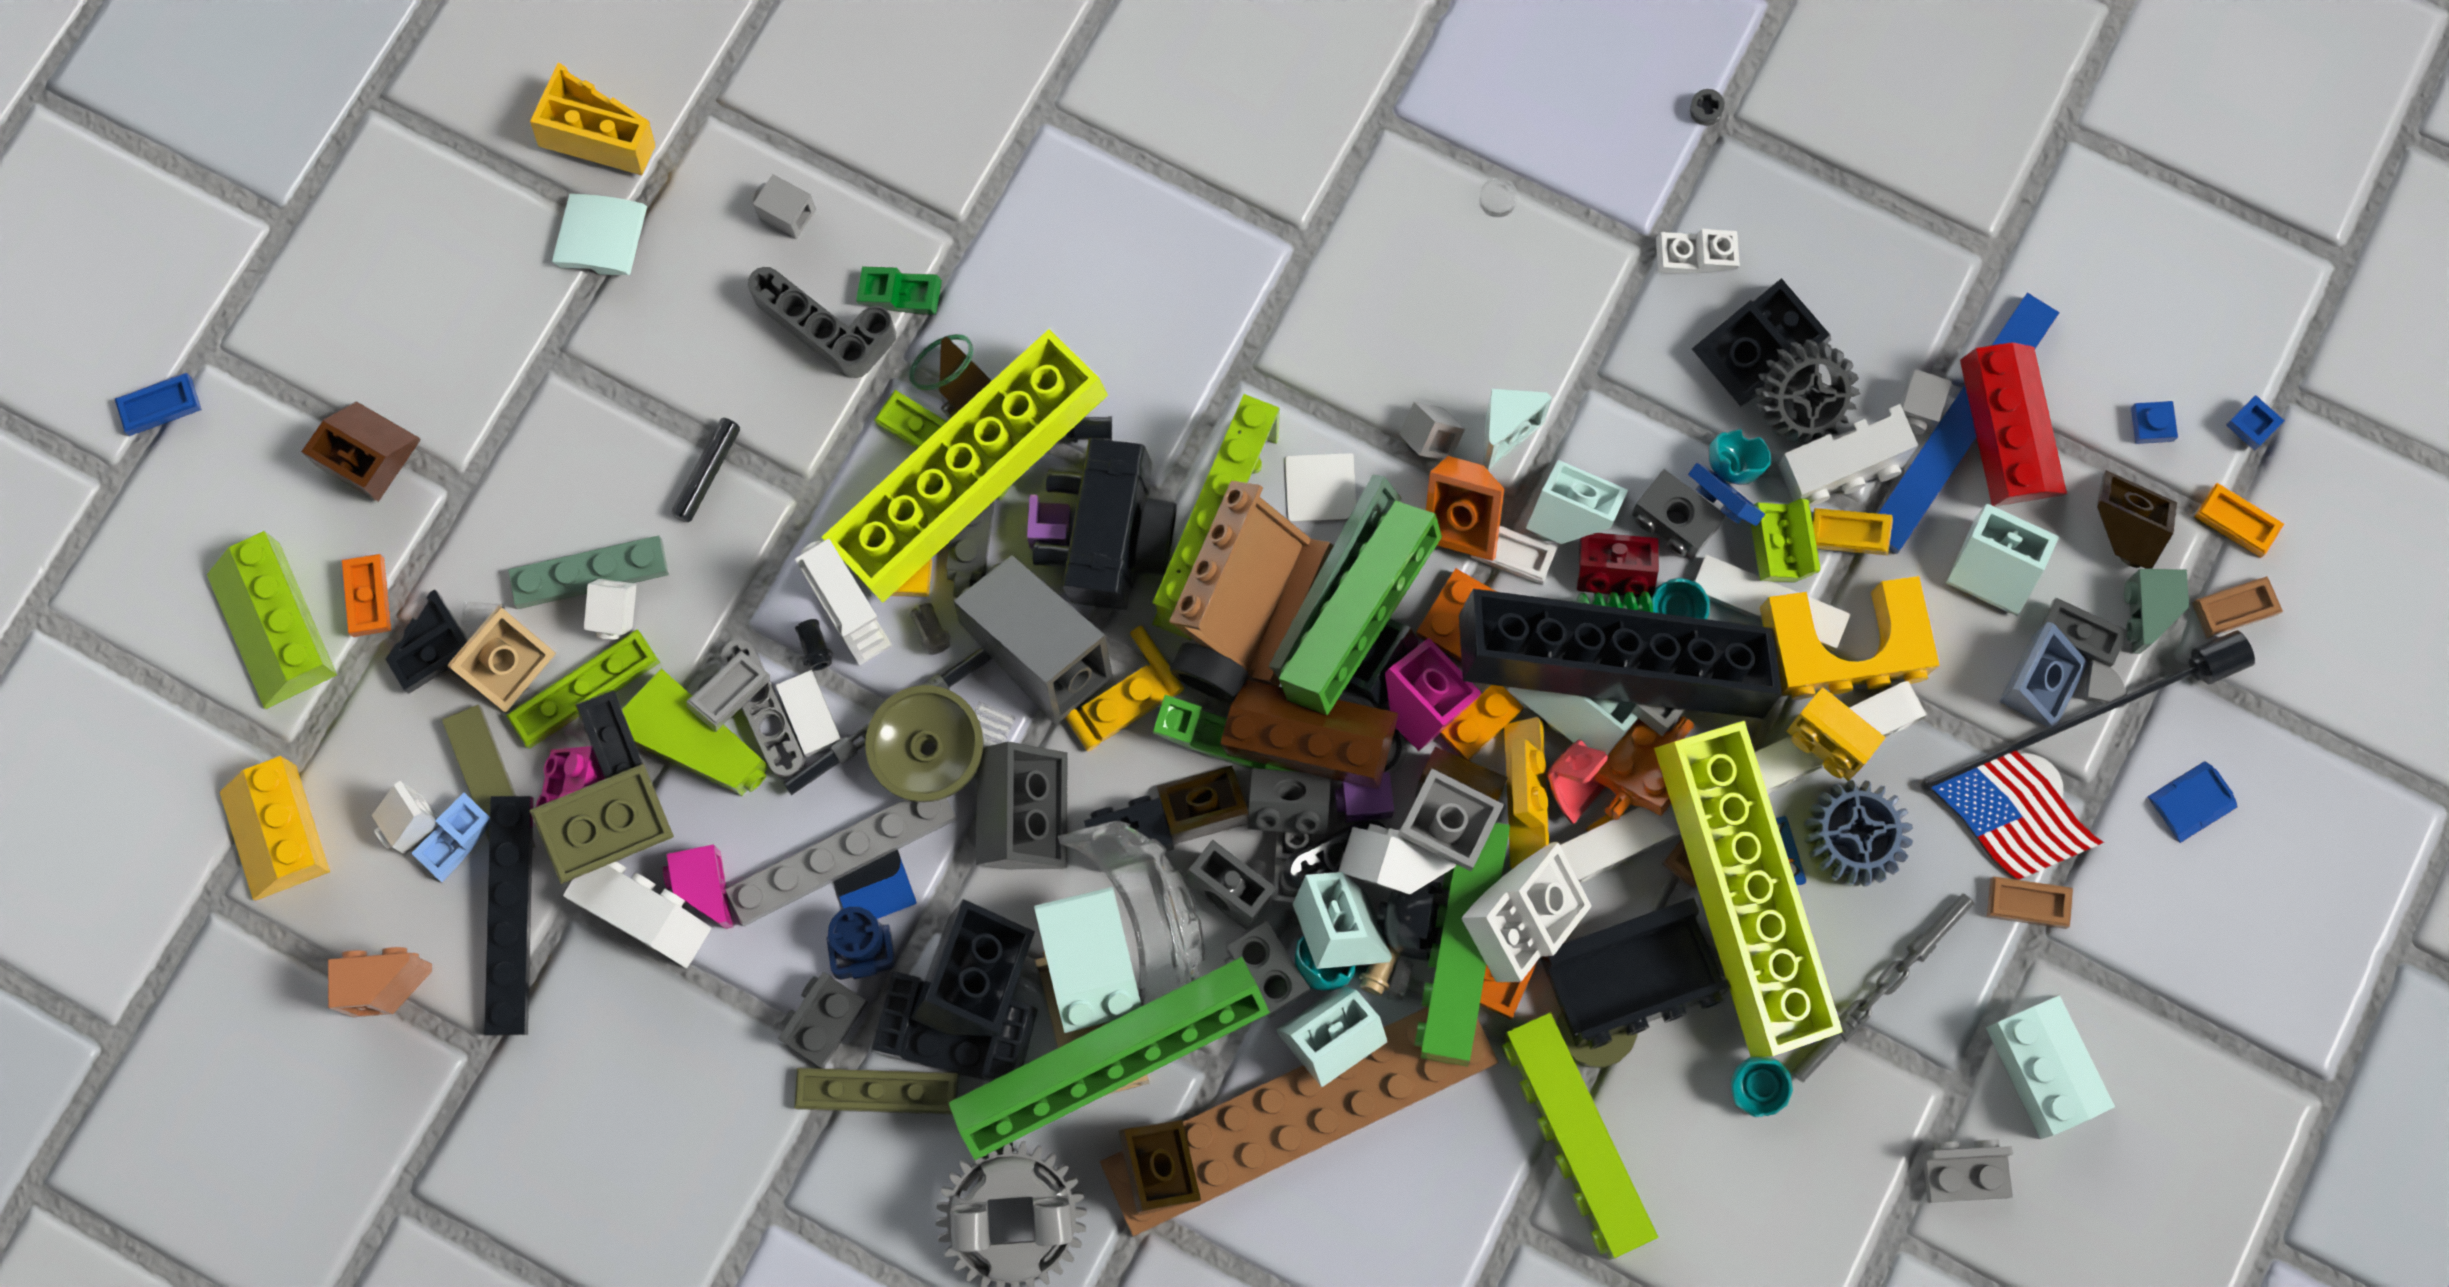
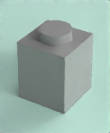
M772 174L767 183H762L758 187L753 198V206L759 219L795 239L798 238L816 210L811 194Z
M1917 369L1913 371L1906 383L1900 404L1914 434H1931L1940 421L1952 381Z

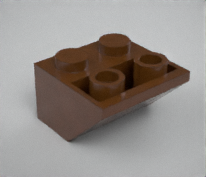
M356 401L324 419L301 452L315 466L379 502L421 439Z

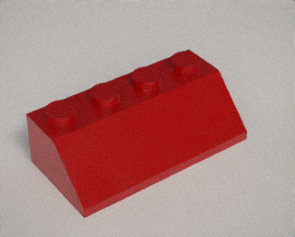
M2014 342L1975 348L1960 359L1991 505L1995 507L2066 495V486L2035 348Z

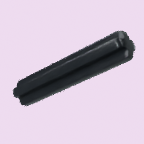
M723 417L717 424L672 508V514L679 520L690 522L697 512L740 432V427L733 420Z

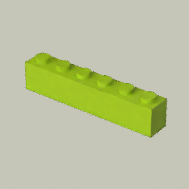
M1551 1012L1508 1031L1504 1035L1506 1043L1501 1045L1503 1053L1511 1067L1517 1065L1524 1079L1519 1082L1521 1091L1528 1104L1535 1102L1540 1112L1541 1118L1537 1119L1539 1129L1547 1142L1553 1140L1559 1152V1155L1554 1157L1563 1178L1567 1179L1570 1177L1577 1190L1576 1193L1572 1194V1197L1581 1216L1589 1215L1595 1228L1594 1231L1590 1232V1235L1599 1254L1607 1253L1609 1260H1612L1659 1238Z

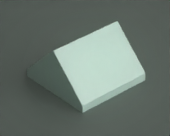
M1492 389L1486 412L1483 465L1488 470L1545 423L1552 397L1547 392Z

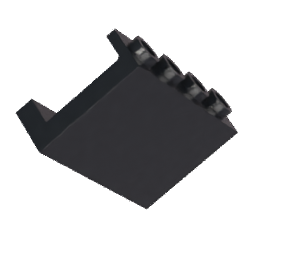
M1694 897L1563 943L1554 956L1541 957V962L1576 1048L1588 1044L1590 1050L1596 1049L1612 1042L1611 1036L1625 1031L1627 1036H1632L1650 1028L1648 1024L1650 1021L1662 1017L1664 1023L1671 1022L1687 1014L1686 1008L1699 1004L1701 1009H1706L1724 1001L1722 995L1731 988L1728 979L1722 981L1698 925L1696 916L1700 911Z

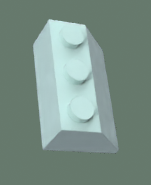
M1513 687L1508 689L1522 706L1532 709L1547 721L1554 731L1563 734L1573 743L1580 739L1587 747L1604 751L1606 755L1612 751L1638 720V717L1631 713L1637 703Z
M2060 995L1986 1027L2040 1139L2054 1136L2115 1107Z

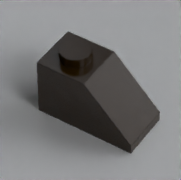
M945 336L941 340L939 393L944 404L940 408L951 419L992 380L956 344Z

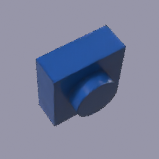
M2255 395L2226 426L2255 451L2285 420Z
M2173 401L2135 403L2131 407L2135 444L2174 442L2178 438Z

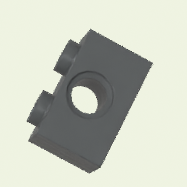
M1665 469L1662 470L1638 500L1632 512V515L1636 517V523L1643 530L1651 534L1656 532L1667 541V546L1675 554L1681 557L1686 555L1692 560L1717 531L1726 516ZM1670 511L1680 512L1685 518V523L1675 524L1671 522L1667 517V513Z
M1252 768L1248 829L1327 835L1331 779L1296 771Z
M1213 839L1189 868L1184 880L1185 884L1246 930L1268 904L1276 889L1270 882Z

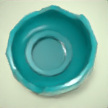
M1738 429L1728 433H1719L1709 444V463L1716 475L1731 484L1747 485L1756 480L1771 465V452L1761 437L1746 439L1742 435V430Z
M1683 578L1669 579L1667 582L1659 585L1651 597L1653 612L1700 619H1707L1710 614V599L1703 587L1695 581Z
M1305 936L1297 941L1295 965L1310 988L1322 991L1341 989L1354 977L1356 965L1316 969Z
M1769 1056L1748 1057L1736 1067L1730 1079L1731 1095L1735 1105L1753 1117L1777 1114L1788 1105L1793 1093L1790 1072L1781 1062Z

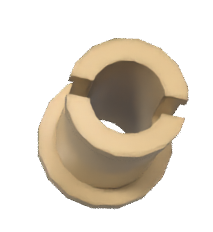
M1389 944L1387 946L1392 956L1391 961L1369 964L1366 972L1361 973L1359 976L1362 980L1360 988L1376 996H1382L1383 991L1389 990L1390 985L1387 982L1397 958L1400 956Z

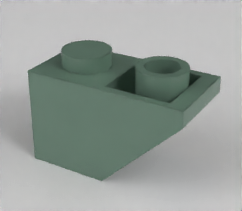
M2139 569L2126 581L2124 600L2126 604H2130L2131 617L2126 624V630H2128L2126 637L2129 642H2132L2133 654H2141L2151 646L2189 608L2187 569Z

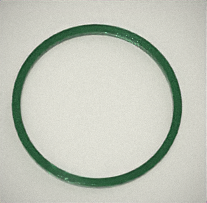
M960 334L948 335L947 337L950 340H963L968 343L969 349L966 359L946 379L931 385H920L914 379L916 367L929 351L941 344L943 338L927 346L916 357L910 368L909 379L913 386L920 390H933L948 384L959 376L968 366L973 356L974 347L970 339Z

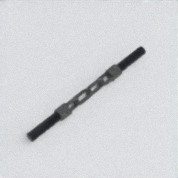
M981 647L943 674H936L922 685H933L950 690L951 686L984 665L992 657ZM869 723L849 738L845 736L830 747L831 750L783 782L791 796L837 764H844L857 755L858 750L865 746ZM861 736L864 738V740L854 745L853 741Z

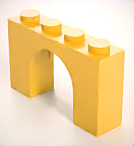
M1915 576L1881 581L1871 591L1880 641L1874 657L1859 662L1840 659L1827 651L1821 644L1815 631L1807 592L1768 597L1759 608L1763 627L1773 628L1781 696L1791 695L1792 700H1802L1815 696V691H1819L1822 687L1829 690L1832 695L1850 692L1853 690V686L1867 684L1868 689H1878L1889 686L1892 680L1904 679V681L1914 684L1929 679L1928 675L1938 668L1940 664L1920 577Z

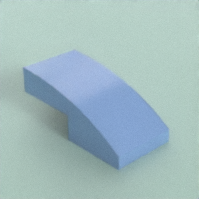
M465 793L435 820L439 826L411 853L441 882L465 859L490 825V817Z

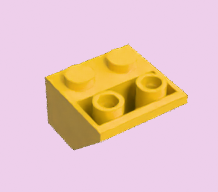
M1823 687L1786 730L1792 736L1791 741L1796 747L1806 753L1813 752L1824 761L1822 765L1831 775L1839 779L1844 777L1847 781H1850L1867 763L1886 738Z

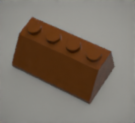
M1246 680L1230 706L1220 744L1226 754L1231 757L1379 790L1398 713L1337 700L1329 714L1324 715L1287 701L1282 687Z

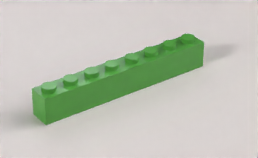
M1240 957L949 1102V1106L962 1139L974 1160H977L1270 1012L1243 958Z

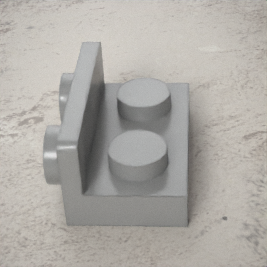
M1999 1139L1974 1141L1975 1148L1959 1149V1142L1934 1143V1151L1922 1154L1928 1203L2013 1198L2008 1156L2013 1155L2012 1146L2000 1147Z

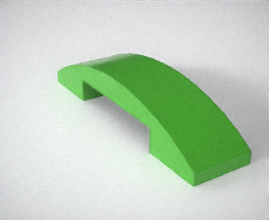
M1164 695L1152 733L1194 751L1249 769L1294 771L1228 756L1220 744L1227 718L1203 711L1201 706Z

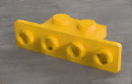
M1539 717L1508 723L1504 727L1506 777H1508L1506 781L1508 825H1510L1509 852L1510 867L1512 869L1549 844L1543 721Z

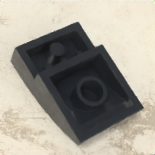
M1781 278L1754 301L1750 300L1696 344L1692 351L1741 407L1758 396L1755 389L1765 386V382L1759 379L1758 374H1769L1771 368L1767 366L1766 361L1772 360L1777 363L1780 360L1777 350L1783 349L1790 353L1791 342H1797L1803 347L1805 340H1813L1817 345L1822 341L1828 343L1831 341V334Z

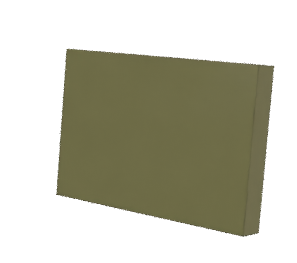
M644 764L530 809L560 884L674 837Z

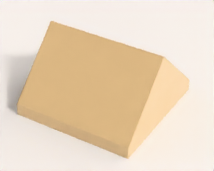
M498 606L447 666L506 713L556 653L501 606Z

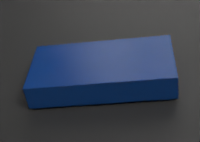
M188 373L115 398L124 432L129 436L202 410L192 377Z

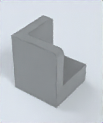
M1414 401L1402 426L1400 436L1419 456L1443 461L1447 456H1453L1465 428L1446 409Z

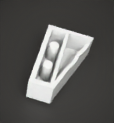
M1901 404L1889 408L1890 414L1883 420L1868 425L1866 419L1854 423L1855 430L1835 437L1828 434L1785 453L1778 466L1793 501L1804 498L1809 500V506H1815L1830 499V494L1841 490L1844 491V494L1853 493L1865 487V482L1879 478L1880 482L1900 475L1902 473L1901 469L1918 447Z
M618 862L608 864L571 881L563 894L565 898L643 942L648 947L664 954L686 969L712 927L682 908L685 900L666 889L659 895L652 891L656 884L636 872L632 878L625 876L623 873L627 868Z

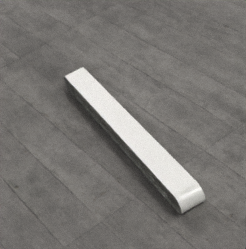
M1909 681L1902 682L1849 707L1886 738L1927 717ZM1791 735L1755 752L1767 794L1824 768L1822 765L1824 761L1813 752L1806 753L1796 747L1791 741ZM1672 804L1662 816L1644 807H1639L1620 816L1619 820L1609 821L1561 844L1560 847L1581 884L1681 836Z

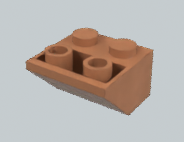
M405 947L382 949V955L367 956V951L361 950L342 952V958L328 959V1008L353 1018L394 1014L432 972V963L419 958L418 953H407V948Z

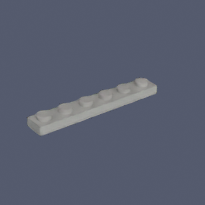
M947 798L926 803L903 800L725 890L741 924L745 927L833 881L956 821L957 818Z

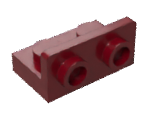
M1594 533L1580 538L1577 591L1600 592L1603 594L1616 592L1618 595L1632 592L1635 597H1639L1642 591H1647L1650 597H1652L1659 573L1658 538Z

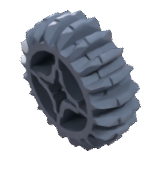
M1850 780L1846 782L1845 790L1839 784H1834L1830 788L1831 795L1822 792L1818 796L1821 805L1812 804L1809 808V812L1815 818H1809L1804 822V826L1807 829L1815 831L1804 837L1805 843L1817 845V847L1809 852V857L1816 858L1821 855L1824 859L1819 864L1818 869L1824 871L1829 866L1834 868L1831 874V879L1837 881L1843 873L1846 874L1845 882L1847 886L1854 885L1857 876H1859L1863 887L1871 884L1872 876L1878 883H1881L1887 879L1886 871L1892 875L1899 871L1897 862H1905L1909 857L1902 848H1909L1913 844L1911 838L1902 835L1913 829V824L1908 822L1901 823L1900 820L1908 814V809L1901 808L1896 811L1893 807L1899 800L1898 796L1893 795L1886 800L1883 798L1886 792L1885 786L1881 785L1873 793L1871 792V782L1867 780L1861 784L1860 790H1858L1855 781ZM1847 804L1848 812L1845 814V825L1838 826L1835 830H1828L1830 816L1834 809ZM1865 806L1875 811L1883 821L1879 822L1870 819L1866 814ZM1856 825L1859 832L1870 833L1861 841L1859 835L1847 833ZM1888 836L1887 848L1882 858L1870 862L1869 854L1872 852V841ZM1833 845L1847 847L1852 855V860L1857 862L1842 856Z

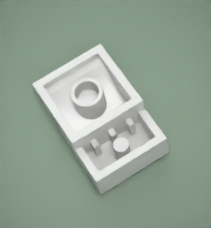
M1552 842L1525 859L1499 879L1470 907L1461 919L1495 981L1521 982L1541 956H1554L1591 908V904L1559 843Z

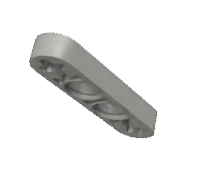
M733 640L726 644L722 650L721 660L723 666L735 657L734 653L741 650L745 654H750L748 657L765 670L758 653L745 640ZM769 681L765 685L766 693L763 699L758 702L748 701L742 708L768 766L779 778L789 779L804 769L805 757L775 690ZM771 716L779 718L782 725L776 735L765 736L761 733L760 727L764 719ZM781 742L790 756L796 755V758L791 761L793 767L787 770L783 765L777 766V763L782 761L775 745Z

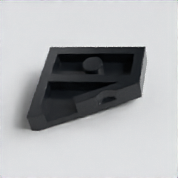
M435 589L426 597L428 603L416 620L412 618L404 630L402 640L394 645L385 659L403 690L408 694L450 669L447 665L468 642L440 593Z

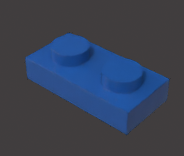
M1696 463L1688 473L1699 484L1695 490L1712 503L1719 500L1723 504L1720 511L1734 522L1739 524L1744 519L1757 526L1764 517L1765 513L1710 469Z

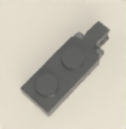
M994 501L949 542L946 565L947 580L954 581L953 597L955 599L958 598L965 588L973 586V582L977 583L986 575L995 506Z

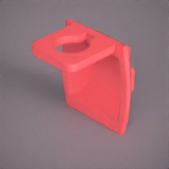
M1580 739L1558 757L1546 774L1550 782V789L1560 809L1572 824L1580 818L1605 788L1603 784L1595 781L1594 775L1608 759L1604 751L1589 748Z

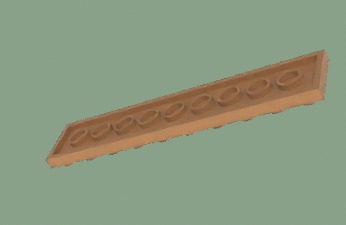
M1425 1007L1383 1027L1387 1043L1323 1087L1318 1084L1303 1065L1184 1121L1183 1125L1201 1201L1139 1216L1135 1206L1123 1150L1099 1161L1133 1237L1497 1065L1499 1061L1478 1018L1468 1067L1421 1058L1422 1047L1414 1046L1418 1022L1427 1023L1429 1007Z

